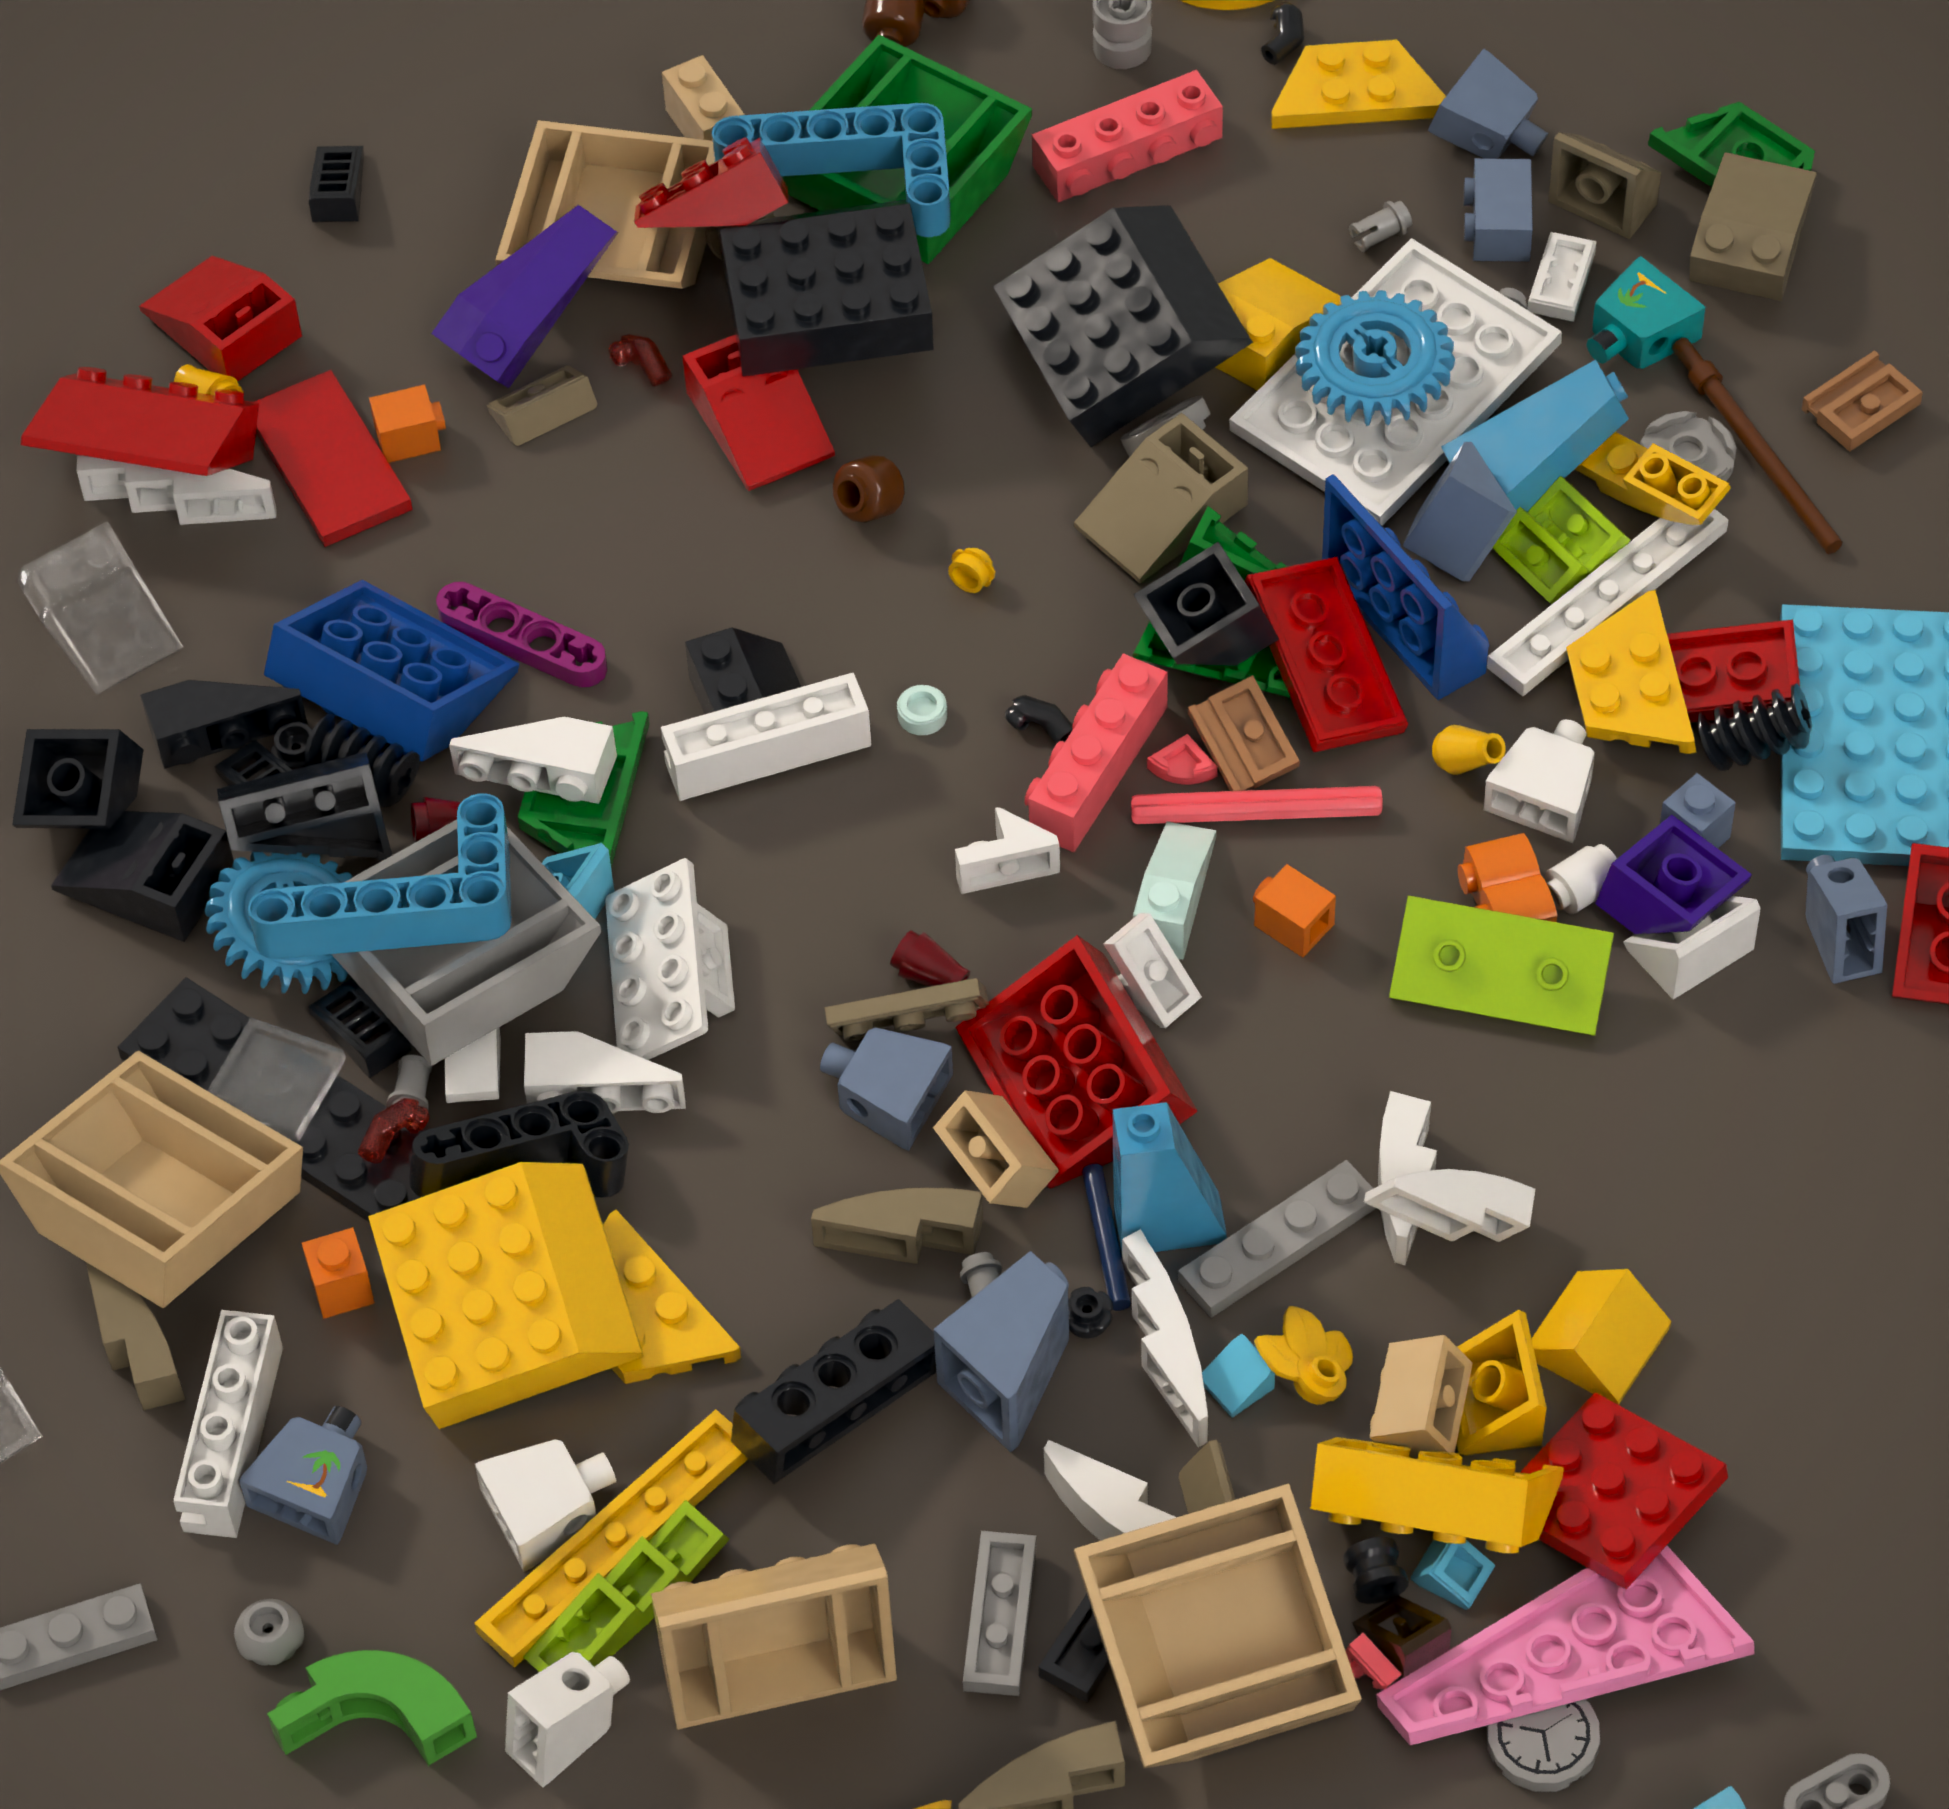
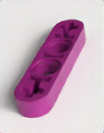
M453 582L445 585L436 597L438 616L441 622L495 651L571 685L582 688L599 684L607 674V660L603 645L587 635L469 583ZM467 603L468 608L462 606V604ZM451 606L457 607L456 610H451ZM498 618H506L514 622L513 626L504 632H494L488 628V625ZM546 636L556 641L553 647L545 651H537L529 646L538 637ZM588 658L593 659V664L586 662ZM576 661L583 664L581 666H576Z

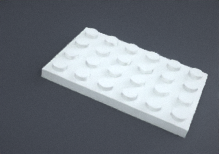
M1412 238L1352 299H1358L1360 291H1367L1370 297H1375L1378 290L1386 291L1387 298L1392 299L1395 294L1401 293L1405 295V303L1408 304L1412 300H1419L1422 302V311L1431 309L1437 313V322H1443L1448 326L1447 336L1454 341L1452 354L1455 357L1454 368L1450 371L1449 385L1443 386L1438 381L1441 386L1439 400H1434L1431 394L1426 393L1427 409L1425 412H1422L1419 406L1411 401L1410 418L1408 421L1403 418L1402 413L1397 408H1393L1391 422L1388 426L1385 424L1379 410L1374 412L1370 425L1366 426L1362 409H1357L1351 421L1347 423L1345 420L1344 404L1338 406L1335 412L1329 415L1327 412L1328 396L1323 397L1319 404H1314L1312 391L1315 385H1312L1308 391L1303 390L1302 376H1299L1296 372V362L1298 359L1296 354H1294L1229 419L1231 432L1325 492V478L1334 474L1382 526L1448 460L1441 446L1484 423L1562 343V331ZM1388 332L1396 340L1397 360L1404 366L1410 357V349L1402 338L1392 332ZM1346 341L1339 353L1340 359L1353 372V347Z

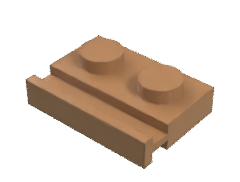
M1874 350L1803 397L1802 411L1806 414L1811 412L1817 418L1816 423L1850 452L1919 406L1923 392L1890 363L1887 365L1879 360V354Z
M1254 676L1248 677L1208 697V700L1198 705L1193 704L1188 707V715L1214 763L1218 766V770L1230 791H1247L1253 787L1255 789L1299 767L1300 760Z

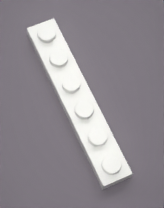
M1715 509L1701 525H1688L1659 518L1488 655L1487 668L1520 695H1526L1568 661L1567 646L1646 592L1657 589L1725 534L1729 519Z

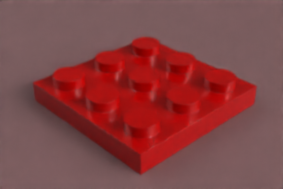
M1596 1392L1521 1471V1473L1531 1474L1542 1470L1543 1465L1564 1467L1562 1481L1539 1540L1624 1589H1627L1729 1478L1726 1463Z

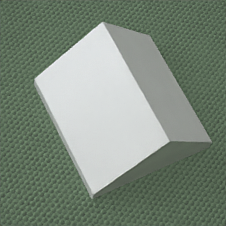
M1731 896L1689 932L1634 934L1623 942L1627 951L1674 1000L1754 950L1761 908L1757 899Z

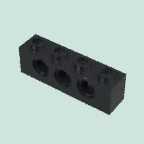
M899 1299L882 1310H872L861 1320L856 1328L843 1337L835 1336L829 1339L820 1348L818 1353L801 1365L793 1364L785 1369L775 1383L760 1393L752 1392L746 1395L734 1410L731 1442L773 1484L777 1483L935 1374L934 1332Z

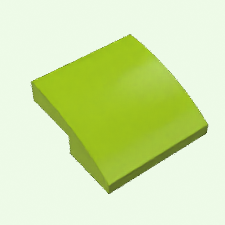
M1560 475L1528 512L1521 507L1516 510L1517 513L1499 537L1493 549L1550 604H1553L1627 545L1631 539L1569 481Z

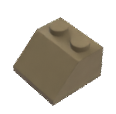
M1558 132L1553 142L1548 202L1630 240L1658 204L1661 172L1643 162L1631 159L1604 144L1594 142L1581 135Z

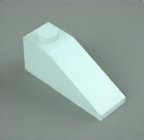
M1167 821L1145 871L1133 918L1139 913H1150L1177 958L1183 960L1216 840V830Z

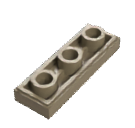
M978 978L824 1008L827 1025L839 1036L843 1035L845 1041H861L867 1031L875 1027L894 1026L895 1031L906 1032L925 1027V1019L945 1016L947 1022L969 1020L977 1016V1009L986 1008L989 1003L986 987Z

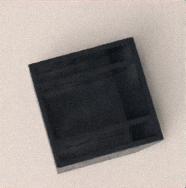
M898 200L759 219L747 226H717L743 377L934 350L932 310L911 207L907 201Z
M1171 205L1112 208L993 286L1067 418L1090 447H1093L1253 343Z

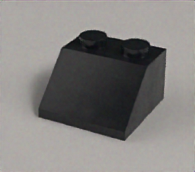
M1219 542L1133 594L1176 664L1237 666L1279 640L1261 606Z
M733 627L685 642L689 678L704 714L801 687L781 642Z
M27 729L12 825L16 828L110 829L137 797L144 749L120 729Z

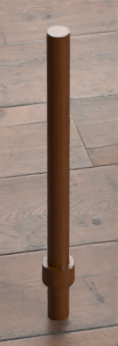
M1684 337L1677 340L1673 344L1672 350L1689 371L1688 380L1699 394L1707 395L1827 554L1836 552L1842 546V540L1721 383L1723 380L1721 373L1711 361H1705L1688 338Z

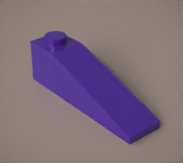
M577 205L461 292L431 334L509 389L615 239L618 232L582 206Z

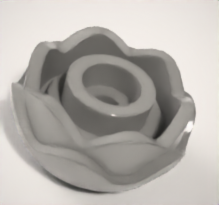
M264 1599L254 1602L240 1614L235 1624L234 1637L239 1653L246 1660H252L263 1666L278 1665L290 1659L295 1654L297 1648L302 1645L304 1641V1627L300 1614L293 1606L279 1599ZM268 1627L273 1628V1631L270 1633L264 1632V1629Z

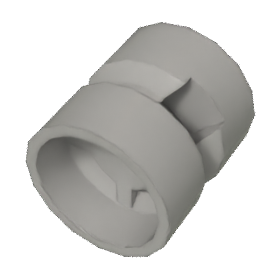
M1093 0V51L1096 58L1102 64L1114 69H1129L1145 62L1150 56L1152 49V0Z

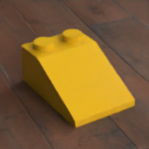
M1272 258L1218 283L1253 343L1216 366V368L1258 391L1295 354V347L1301 342L1300 331L1304 327L1310 326L1309 318L1316 313L1323 314V306L1329 302L1340 306L1341 296Z

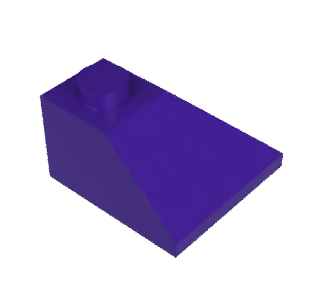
M1670 815L1611 863L1595 904L1634 934L1689 932L1750 881L1752 874L1675 816Z

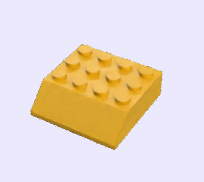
M519 1162L368 1216L423 1408L438 1429L644 1357L589 1178L583 1164Z

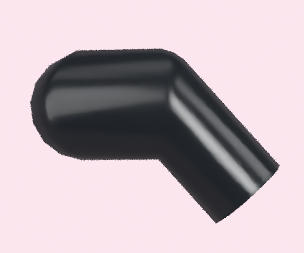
M1291 3L1276 6L1270 15V20H1276L1274 28L1277 29L1278 34L1262 46L1261 53L1264 59L1272 65L1278 64L1304 41L1303 14L1297 6Z
M1028 695L1018 696L1013 699V705L1005 711L1006 720L1015 729L1025 730L1030 722L1033 721L1041 725L1056 744L1059 741L1065 742L1072 732L1073 724L1055 704Z

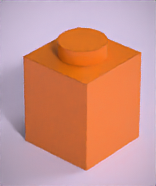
M425 384L369 398L375 432L381 452L388 463L441 451L438 431L446 429L444 415L439 401L430 402Z
M1288 864L1274 878L1270 876L1265 878L1254 893V926L1302 958L1335 925L1336 895Z
M353 1227L302 1242L309 1275L323 1319L375 1304L368 1272Z

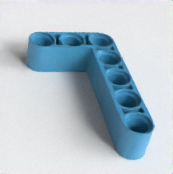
M912 103L725 117L719 120L713 127L712 140L715 162L724 157L723 149L747 137L750 143L758 138L762 140L781 176L904 168L906 201L910 203L916 234L922 237H935L946 232L950 226V194L944 122L941 111L934 105Z
M479 793L467 797L458 806V873L272 888L259 892L250 900L248 905L257 950L268 958L280 959L489 941L503 936L511 926L512 916L509 838L502 802L491 794Z

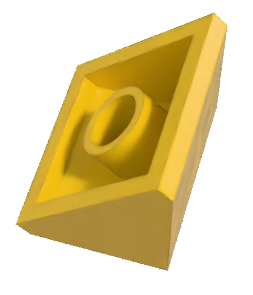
M1629 1269L1577 1271L1531 1339L1538 1365L1592 1394L1596 1392L1619 1405L1670 1329L1672 1321Z
M1517 1310L1457 1346L1473 1363L1456 1443L1458 1453L1473 1455L1542 1446L1547 1407L1526 1312Z

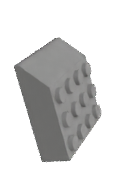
M457 820L345 882L458 873ZM508 827L512 922L506 934L498 939L489 941L331 954L431 1066L562 992L601 933L600 924Z

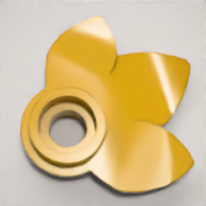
M1289 1306L1285 1310L1283 1317V1335L1257 1336L1254 1340L1255 1346L1268 1367L1277 1376L1293 1381L1297 1393L1304 1400L1316 1405L1334 1401L1346 1389L1347 1379L1345 1372L1353 1362V1351L1350 1343L1341 1331L1325 1332L1321 1322L1313 1313L1303 1308Z

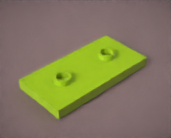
M1408 895L1389 998L1595 1036L1614 933Z

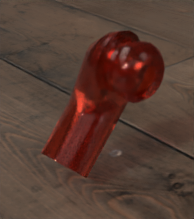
M626 334L621 336L620 341H614L610 344L609 354L615 365L623 367L629 362L640 365L651 386L661 385L672 377V373L657 345L650 338Z
M403 1098L377 1113L368 1127L358 1149V1154L368 1162L381 1163L394 1134L403 1127L411 1134H417L419 1131H422L430 1119L429 1111L425 1107L419 1106L417 1099Z

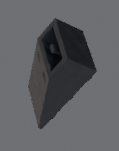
M124 811L110 829H89L51 885L53 891L185 942L205 911L206 904L210 900L209 891L211 885L218 882L221 870L232 868L234 859L227 832L222 828L183 813Z

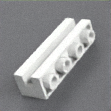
M854 672L661 727L662 740L666 748L664 751L665 763L679 801L871 746L869 710Z
M221 1310L173 1500L176 1511L182 1512L180 1524L183 1532L237 1538L245 1506V1499L239 1480L256 1460L283 1350L274 1315Z

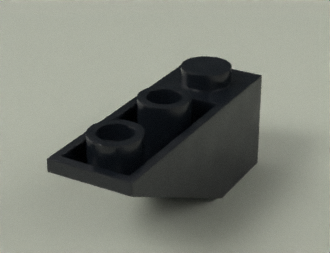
M186 680L140 695L148 726L164 769L179 764H189L198 758L227 749H236L254 740L275 735L277 730L287 723L301 722L308 724L300 690L295 688Z

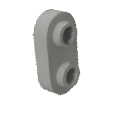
M1199 395L1182 401L1123 435L1120 440L1128 456L1130 457L1145 438L1181 412L1203 430L1206 427L1204 419L1211 414L1203 396Z
M1863 1753L1850 1754L1791 1786L1786 1793L1782 1809H1880L1888 1795L1890 1776L1884 1764L1877 1758ZM1861 1784L1867 1788L1868 1793L1864 1795L1855 1794L1850 1790L1849 1786Z

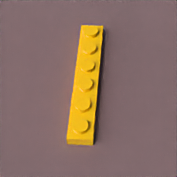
M715 1409L474 1623L476 1633L515 1668L524 1660V1655L597 1573L605 1578L642 1536L649 1541L685 1500L695 1507L748 1460L731 1442L733 1424Z

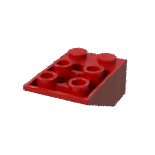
M745 137L723 149L724 157L708 166L706 160H703L681 173L683 179L673 186L666 188L664 183H660L639 196L641 202L635 208L634 223L637 228L747 226L787 204L788 187L762 140L758 138L750 143L748 138Z
M215 256L209 257L139 306L143 314L209 371L232 376L237 382L302 337L296 302L289 293L265 273Z
M735 335L682 356L686 392L748 492L835 456L834 448L798 369L743 377Z

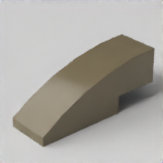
M905 1188L878 1191L843 1199L813 1210L811 1217L813 1243L816 1247L918 1264L922 1246L973 1255L976 1251L983 1223L982 1192L954 1188Z
M86 1262L102 1342L112 1371L131 1367L134 1386L143 1411L186 1400L169 1345L155 1316L140 1294Z
M1116 1721L1080 1729L1046 1742L1012 1760L980 1783L958 1804V1809H1074L1073 1796L1124 1787L1125 1760Z

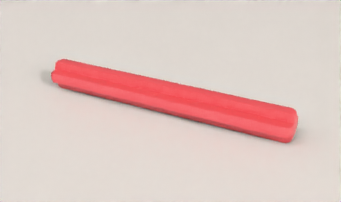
M1378 786L1138 794L1132 796L1131 818L1135 824H1163L1167 821L1190 823L1378 816L1382 813L1383 809L1382 791Z

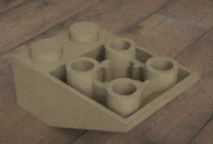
M1181 412L1145 438L1076 519L1074 527L1136 581L1142 583L1187 549L1208 506L1222 516L1219 522L1224 523L1248 505V467Z

